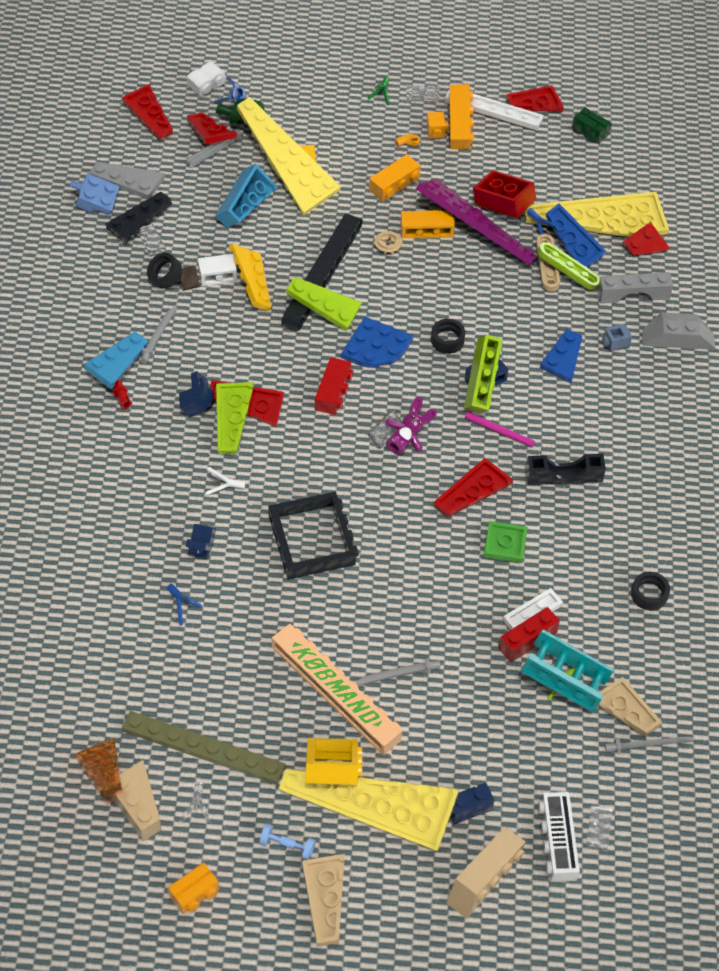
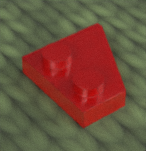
M651 221L622 242L631 256L653 254L660 251L666 252L670 249Z

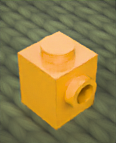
M427 112L426 126L428 139L445 138V131H448V121H445L444 112Z

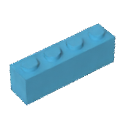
M257 164L249 166L242 170L215 217L226 228L237 224L279 187Z

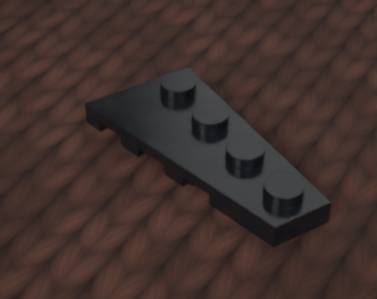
M159 192L105 223L106 229L127 244L132 235H137L141 232L140 228L142 226L149 225L154 216H159L172 205L171 198Z

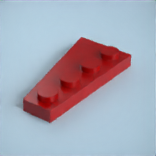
M150 83L122 97V102L158 140L173 134V128L163 113Z
M211 380L210 389L214 392L213 402L217 403L216 384L228 382ZM254 387L247 416L277 428L284 392Z
M484 458L437 498L433 506L446 517H449L513 484V479L488 459Z

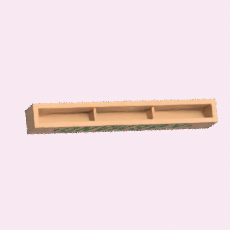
M289 624L272 637V648L383 756L401 741L402 729L400 725L395 721L392 722L382 708L374 705L370 696L364 695L354 681H349L345 677L344 672L331 663L327 655H322L317 650L316 645L304 637L300 629L294 628Z

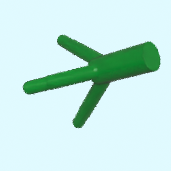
M384 77L381 84H377L378 89L369 95L368 99H371L379 91H383L386 103L390 105L386 90L390 79Z

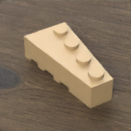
M504 827L455 879L446 904L468 919L491 889L496 887L501 877L507 875L514 861L518 862L525 853L523 847L526 841L507 827Z

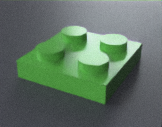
M489 521L484 557L523 563L528 527Z

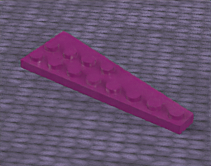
M437 178L419 183L416 187L417 191L528 265L536 261L537 256L533 250L523 246L518 240L514 239L483 215L480 209L473 207Z

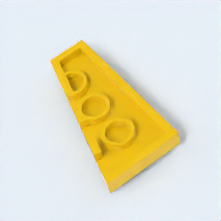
M232 243L228 248L231 253H234L235 258L233 260L235 265L240 267V277L247 284L245 289L253 307L268 311L271 308V302L261 254Z

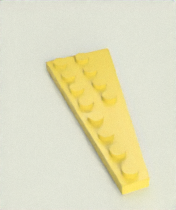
M250 97L237 105V111L245 124H248L253 137H256L261 150H264L269 163L277 176L282 179L285 189L290 192L293 202L298 205L303 216L340 191L341 186Z
M289 768L285 769L279 786L281 791L435 851L439 850L459 790L455 788L358 777L357 785L306 783L305 770Z

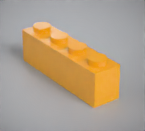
M470 84L450 85V149H470L471 142H474V132L470 131V129H474V118H470V115H473V105H470V101H473V91H470Z

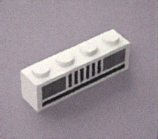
M569 792L543 793L542 801H539L538 808L539 814H543L544 821H541V832L546 836V841L543 842L544 854H548L549 860L546 861V873L550 874L551 882L577 881L580 870Z

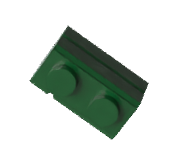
M586 107L574 116L572 128L577 133L585 135L589 140L595 141L598 144L610 134L612 126L611 122Z

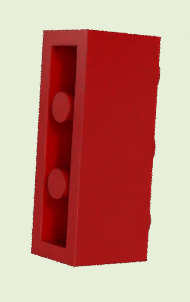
M330 357L315 397L314 410L336 415L338 408H342L343 394H347L349 387L347 383L348 380H352L354 370L351 369L350 361Z
M547 606L500 636L498 649L512 663L536 647L533 644L542 630L552 635L558 633L560 620Z

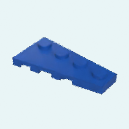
M560 203L546 213V218L554 223L552 228L570 257L589 268L606 254L607 251Z

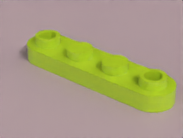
M543 242L537 252L542 259L585 288L594 290L598 287L600 278L596 273L551 243Z

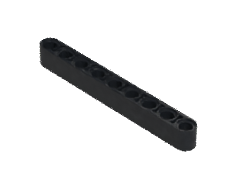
M347 213L344 214L306 276L305 281L326 288L358 235L363 223L362 218ZM293 298L283 314L281 325L299 331L312 310Z

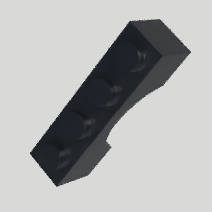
M584 454L580 459L570 463L553 462L547 455L528 456L525 468L527 485L603 482L606 471L604 454Z

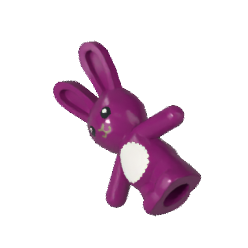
M416 397L412 401L409 413L403 418L402 423L390 418L385 421L386 425L397 429L386 441V447L396 455L402 454L410 441L417 451H421L423 448L415 434L421 431L424 424L433 420L437 412L435 409H429L422 416H419L418 413L423 404L421 397Z

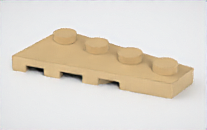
M345 854L302 861L317 946L339 943Z

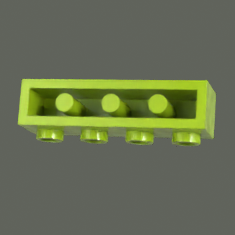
M487 334L477 338L464 409L477 413L489 411L503 339Z

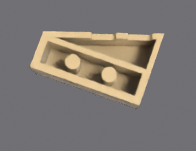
M142 760L108 781L107 787L109 795L144 842L161 831V823L144 761Z

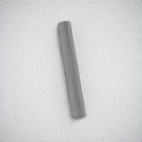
M235 129L237 138L210 144L187 158L186 164L190 168L194 167L242 137L241 132Z

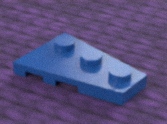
M566 329L540 363V369L572 384L582 335Z

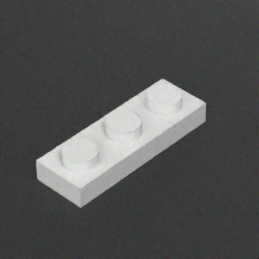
M550 588L503 616V621L511 630L547 606L552 612L562 607L563 601Z

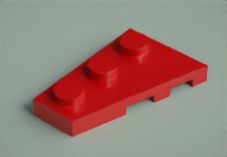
M203 112L187 115V122L205 144H214L237 138L236 131L227 130V126L217 124L215 119Z

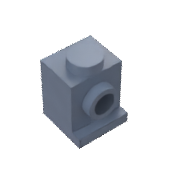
M625 323L605 328L604 336H602V342L605 347L608 346L610 351L624 347L626 349L630 348L632 335Z

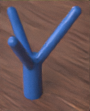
M532 208L526 212L537 222L540 235L543 234L541 222L554 226V223L543 219Z
M169 584L167 590L176 598L179 625L182 626L181 601L184 600L199 608L202 605L183 595L173 584Z

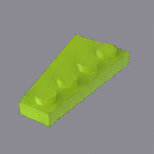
M297 277L292 279L284 292L344 331L348 329L362 304L360 301Z
M254 382L216 384L218 455L238 453Z

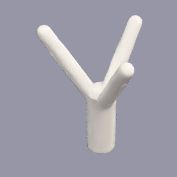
M207 468L212 476L226 483L206 491V495L226 487L245 488L244 481L228 479L212 468Z

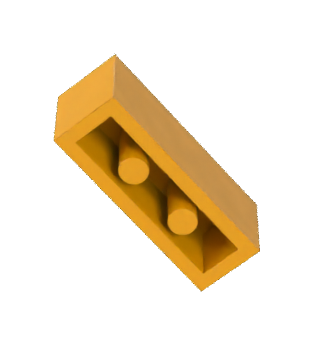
M406 154L370 177L369 191L383 202L398 191L403 190L413 181H417L420 178L421 165Z
M447 210L401 211L400 226L402 239L452 238L454 236V216Z

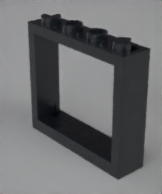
M336 491L268 505V517L287 580L356 565V556H359L357 546H353V533L351 529L348 530L347 528L348 518L342 512L343 502L341 498L338 499ZM333 506L347 552L293 563L280 517Z

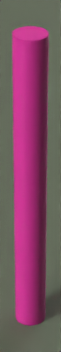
M467 412L465 415V419L531 448L535 444L534 440L475 414Z

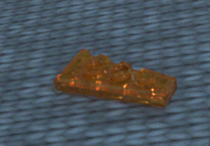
M114 738L75 753L77 762L102 798L112 796L122 790Z

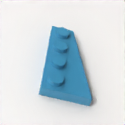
M135 331L85 363L84 369L112 389L115 382L120 380L126 369H129L132 362L142 354V348H146L149 341Z

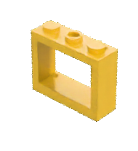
M307 739L306 783L357 785L358 776H362V747H358V739ZM315 759L351 760V762L315 761Z

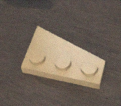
M624 677L600 691L604 696L598 706L642 735L646 736L662 725V721Z

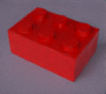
M492 170L473 187L475 205L515 218L519 217L537 200L534 182L496 170Z

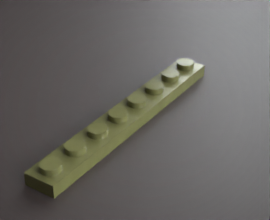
M129 711L122 726V732L276 785L279 784L285 769V763L133 711Z

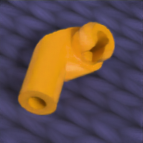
M406 134L395 139L397 147L403 144L417 146L420 143V137L413 134Z

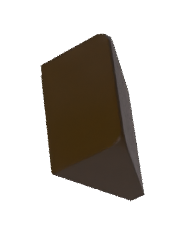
M195 266L182 268L179 281L183 291L200 287Z

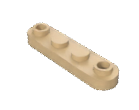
M541 234L537 237V250L543 242H548L555 246L552 236ZM537 252L542 287L550 292L556 291L560 286L559 269L542 259Z

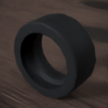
M166 252L153 257L147 267L148 279L159 288L171 287L179 280L182 273L180 261ZM171 262L169 272L162 278H158V273L162 266Z
M446 318L437 321L432 327V346L442 353L459 351L465 341L466 331L464 326L454 319ZM442 331H452L459 338L454 341H445L437 335Z
M651 571L639 574L635 578L631 589L633 602L638 607L649 611L659 610L665 606L670 594L668 580L663 575ZM642 584H654L660 588L662 595L655 599L647 598L640 593L639 587Z

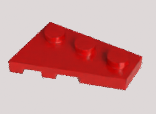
M553 85L506 94V100L509 105L528 111L563 112L564 106Z

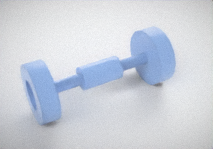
M266 823L259 844L267 846L269 840L273 839L279 841L281 845L304 850L302 859L309 860L311 858L316 840L309 838L305 846L298 844L294 839L272 835L273 825Z

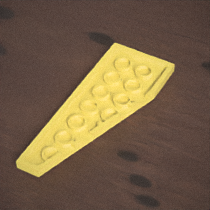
M657 192L532 204L523 212L526 223L537 224L526 213L528 209L532 208L543 219L548 220L546 213L560 203L589 232L630 237L650 221L660 235H665L669 232Z

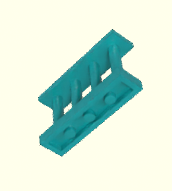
M542 630L533 644L539 648L536 656L530 654L520 672L587 710L594 712L604 694L597 691L600 683L606 684L614 669L549 632ZM546 653L557 658L554 666L543 660ZM564 663L575 668L572 676L561 671ZM582 673L593 678L590 686L579 681Z

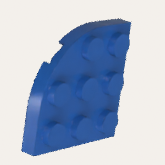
M365 316L343 349L341 359L367 368H379V365L388 363L391 365L405 354L413 341V335Z

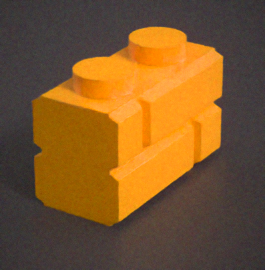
M203 862L167 887L168 895L182 914L187 911L191 913L200 906V902L206 898L210 900L217 895L219 882Z

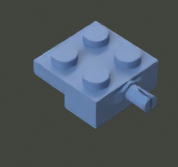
M87 173L82 184L71 180L69 186L79 190L76 207L89 212L96 209L110 215L118 193V185Z

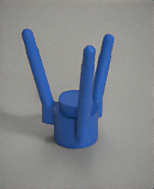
M227 77L226 80L233 85L229 91L230 96L217 99L214 102L220 103L233 99L241 100L246 98L247 95L244 89L238 86V83Z

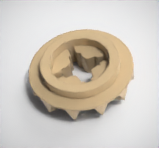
M384 231L375 237V247L378 248L379 252L383 251L384 254L387 252L393 254L394 251L399 252V249L402 247V238L395 232Z

